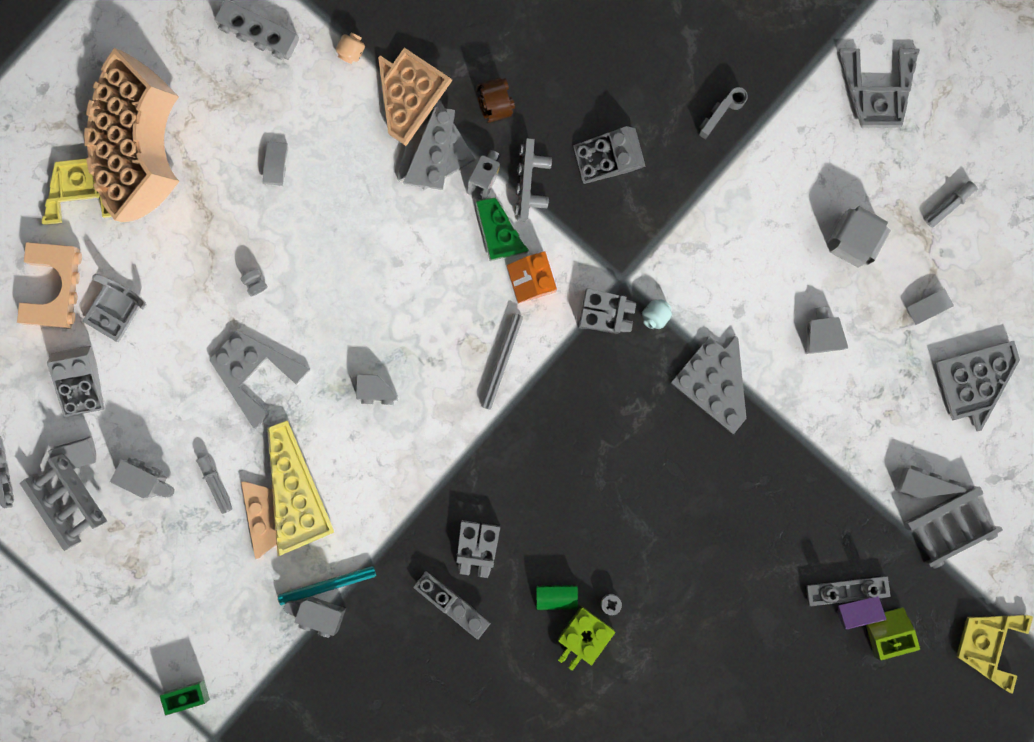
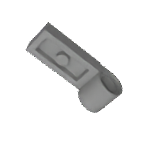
M737 87L729 93L722 103L717 102L711 110L713 115L710 120L705 118L699 128L702 131L699 135L706 140L729 107L733 110L742 108L748 98L747 92L743 88ZM739 95L742 102H735L732 96Z

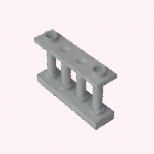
M60 454L47 460L52 468L39 477L36 474L24 479L19 484L65 551L81 542L78 534L89 526L94 529L107 522V519L64 454ZM57 475L63 485L50 494L44 484ZM68 491L74 502L62 511L56 500ZM77 509H80L85 519L73 528L67 517Z
M973 486L966 490V492H962L903 522L906 530H914V532L918 533L931 559L923 562L925 566L933 567L934 569L945 564L944 560L985 539L990 541L998 537L997 533L1003 531L1000 526L991 527L978 502V497L984 494L981 487ZM965 503L971 505L984 532L973 536L960 511L962 509L961 505ZM948 512L954 515L966 538V541L955 545L942 520L944 518L943 515ZM930 521L936 524L949 549L939 555L924 529L926 527L925 524Z

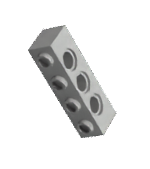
M224 0L214 19L218 29L227 34L232 32L236 34V38L243 42L248 40L254 43L253 46L261 51L267 49L272 52L271 55L280 60L283 58L289 60L299 41L296 33L229 0ZM236 20H243L240 26H234ZM253 29H261L259 34L252 35ZM272 37L279 38L277 43H269Z

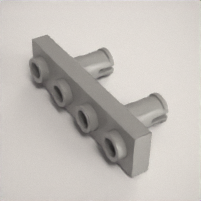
M528 138L519 147V156H522L521 164L519 163L517 175L520 176V183H517L516 195L519 198L514 208V215H517V221L522 222L528 219L530 207L548 208L549 197L531 195V177L533 167L550 169L552 165V157L536 156L533 153L535 139Z
M888 576L806 585L808 606L859 601L877 596L879 598L890 597Z

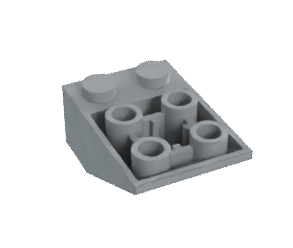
M626 126L573 145L583 184L646 167L636 129Z
M87 346L51 353L47 365L64 417L104 410L98 368L92 347Z

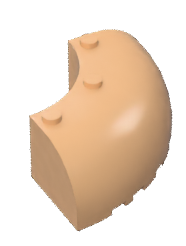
M114 48L101 68L103 72L98 82L95 81L93 86L95 88L93 98L89 100L86 112L88 123L84 132V141L88 150V158H86L88 170L93 176L95 183L93 186L99 192L102 204L115 221L129 222L139 219L157 208L179 183V180L175 177L168 164L164 146L167 119L179 96L143 63L129 54Z

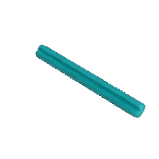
M371 566L285 592L277 596L280 605H284L291 600L298 601L376 576V571Z

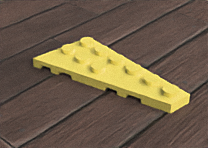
M288 420L267 429L277 557L334 533Z

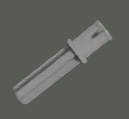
M968 181L961 189L954 191L947 201L925 219L926 223L930 227L936 226L960 204H964L965 200L978 190L977 186L972 181Z
M206 455L197 459L196 462L204 477L202 478L206 480L221 513L224 514L231 511L232 506L216 474L218 471L214 470L208 458L209 456Z

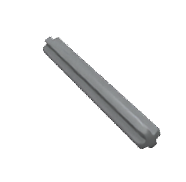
M519 314L512 315L481 403V407L490 410L492 408L523 320V316Z

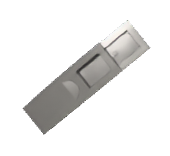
M425 572L413 587L476 639H479L491 624L476 609L428 572Z

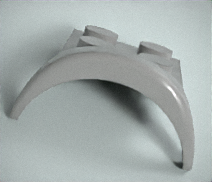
M94 274L92 279L104 286L84 317L83 322L112 340L119 342L139 308L144 310L146 302L121 284L104 276Z

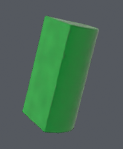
M536 586L537 610H577L578 586Z

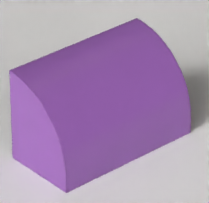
M879 596L839 605L837 610L845 630L886 620Z

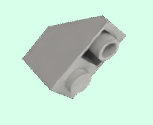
M357 375L356 399L361 400V404H373V400L381 401V404L394 405V401H398V396L378 375Z

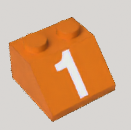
M546 251L524 257L507 265L518 304L557 292Z

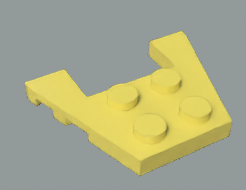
M86 159L55 162L42 224L62 223L60 202L100 198V201H102L99 192L93 186L95 184L92 174L89 173ZM101 202L102 217H112Z
M1033 616L967 617L956 657L1007 692L1013 694L1017 675L997 670L1008 628L1029 634Z

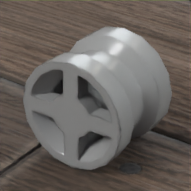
M607 594L601 600V608L608 615H616L620 612L622 603L616 595Z

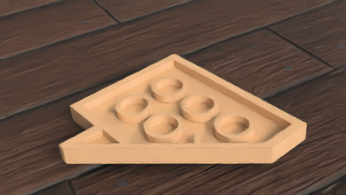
M404 48L393 64L382 56H379L378 59L388 134L407 146L450 85L452 79Z

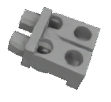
M587 288L582 306L585 309L581 311L579 328L615 334L631 332L633 321L624 320L623 315L624 312L634 314L636 303L626 300L627 297Z
M462 520L457 556L459 574L470 575L471 565L479 566L478 576L488 578L494 565L500 526L482 523L480 542L477 543L480 523Z

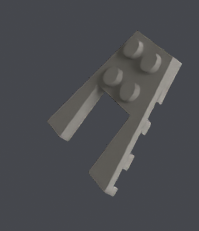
M840 48L839 56L861 128H901L903 126L908 96L911 91L913 74L916 69V61L920 49L898 50L899 87H861L860 49Z
M236 330L209 360L252 427L257 429L269 416V413L240 388L267 358L296 385L305 377L310 369Z

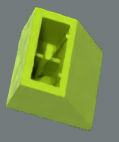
M903 607L884 612L886 617L884 621L866 625L874 656L879 660L920 650L915 629Z

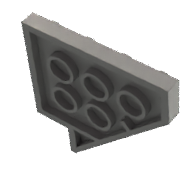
M440 99L407 146H405L397 176L399 182L404 180L434 108H444ZM454 123L445 178L475 161L474 156Z
M709 336L671 384L730 433L734 434L747 419L739 340L735 336L724 349Z
M1015 341L935 362L952 421L972 416L976 432L982 431L1020 361Z

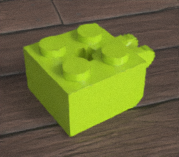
M581 606L558 637V641L566 647L558 661L561 663L565 661L572 651L576 654V657L569 664L568 668L570 670H573L581 659L592 666L616 633L615 630ZM590 631L591 638L583 640L582 633Z

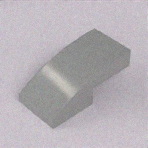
M267 142L263 184L283 186L288 143Z
M944 288L908 306L907 309L915 325L954 305Z

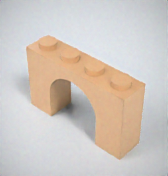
M26 242L24 263L55 268L60 274L62 288L57 298L50 303H19L17 323L71 329L72 324L75 322L74 304L77 303L78 298L75 290L76 284L80 280L78 264H81L82 261L80 249L72 246Z

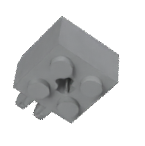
M137 458L121 459L110 480L111 483L141 498H152L158 495L166 498L173 496L175 492L174 487L165 483L167 477L162 475L163 471L155 467H145V462Z
M310 597L302 603L291 600L283 608L285 613L296 617L294 623L299 624V628L310 631V629L317 630L319 635L327 638L330 635L334 636L339 631L346 608L315 597Z

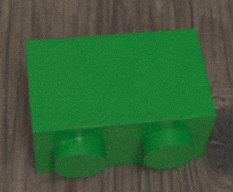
M204 680L164 692L160 695L165 716L203 705L210 700Z

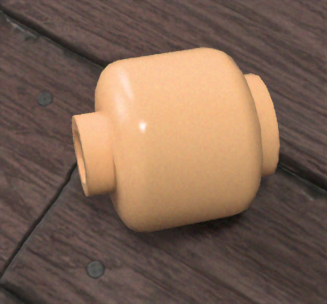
M352 32L350 36L347 34L342 35L336 47L338 58L350 64L359 61L365 49L364 43L361 42L362 37Z

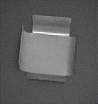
M860 206L856 209L847 210L841 216L828 242L832 239L841 241L838 247L830 253L858 268L864 265L869 257L871 259L868 264L874 262L891 231L886 227L888 221Z

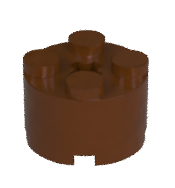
M496 78L476 84V92L480 91L481 94L478 97V103L484 119L488 118L487 123L511 117L513 114L512 109H515L513 98L508 96L507 90H509L506 78Z

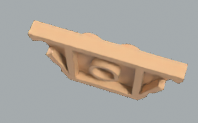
M244 481L241 484L255 559H258L276 546L273 494L270 488Z

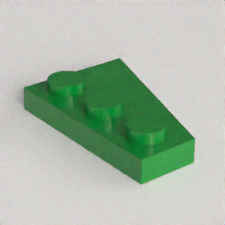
M496 197L475 203L490 261L529 252L526 245L520 239V235L511 225L508 216Z

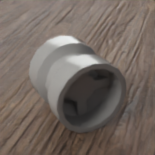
M258 269L252 270L240 278L242 283L248 287L247 292L250 296L257 295L268 287L265 281L261 280V274Z

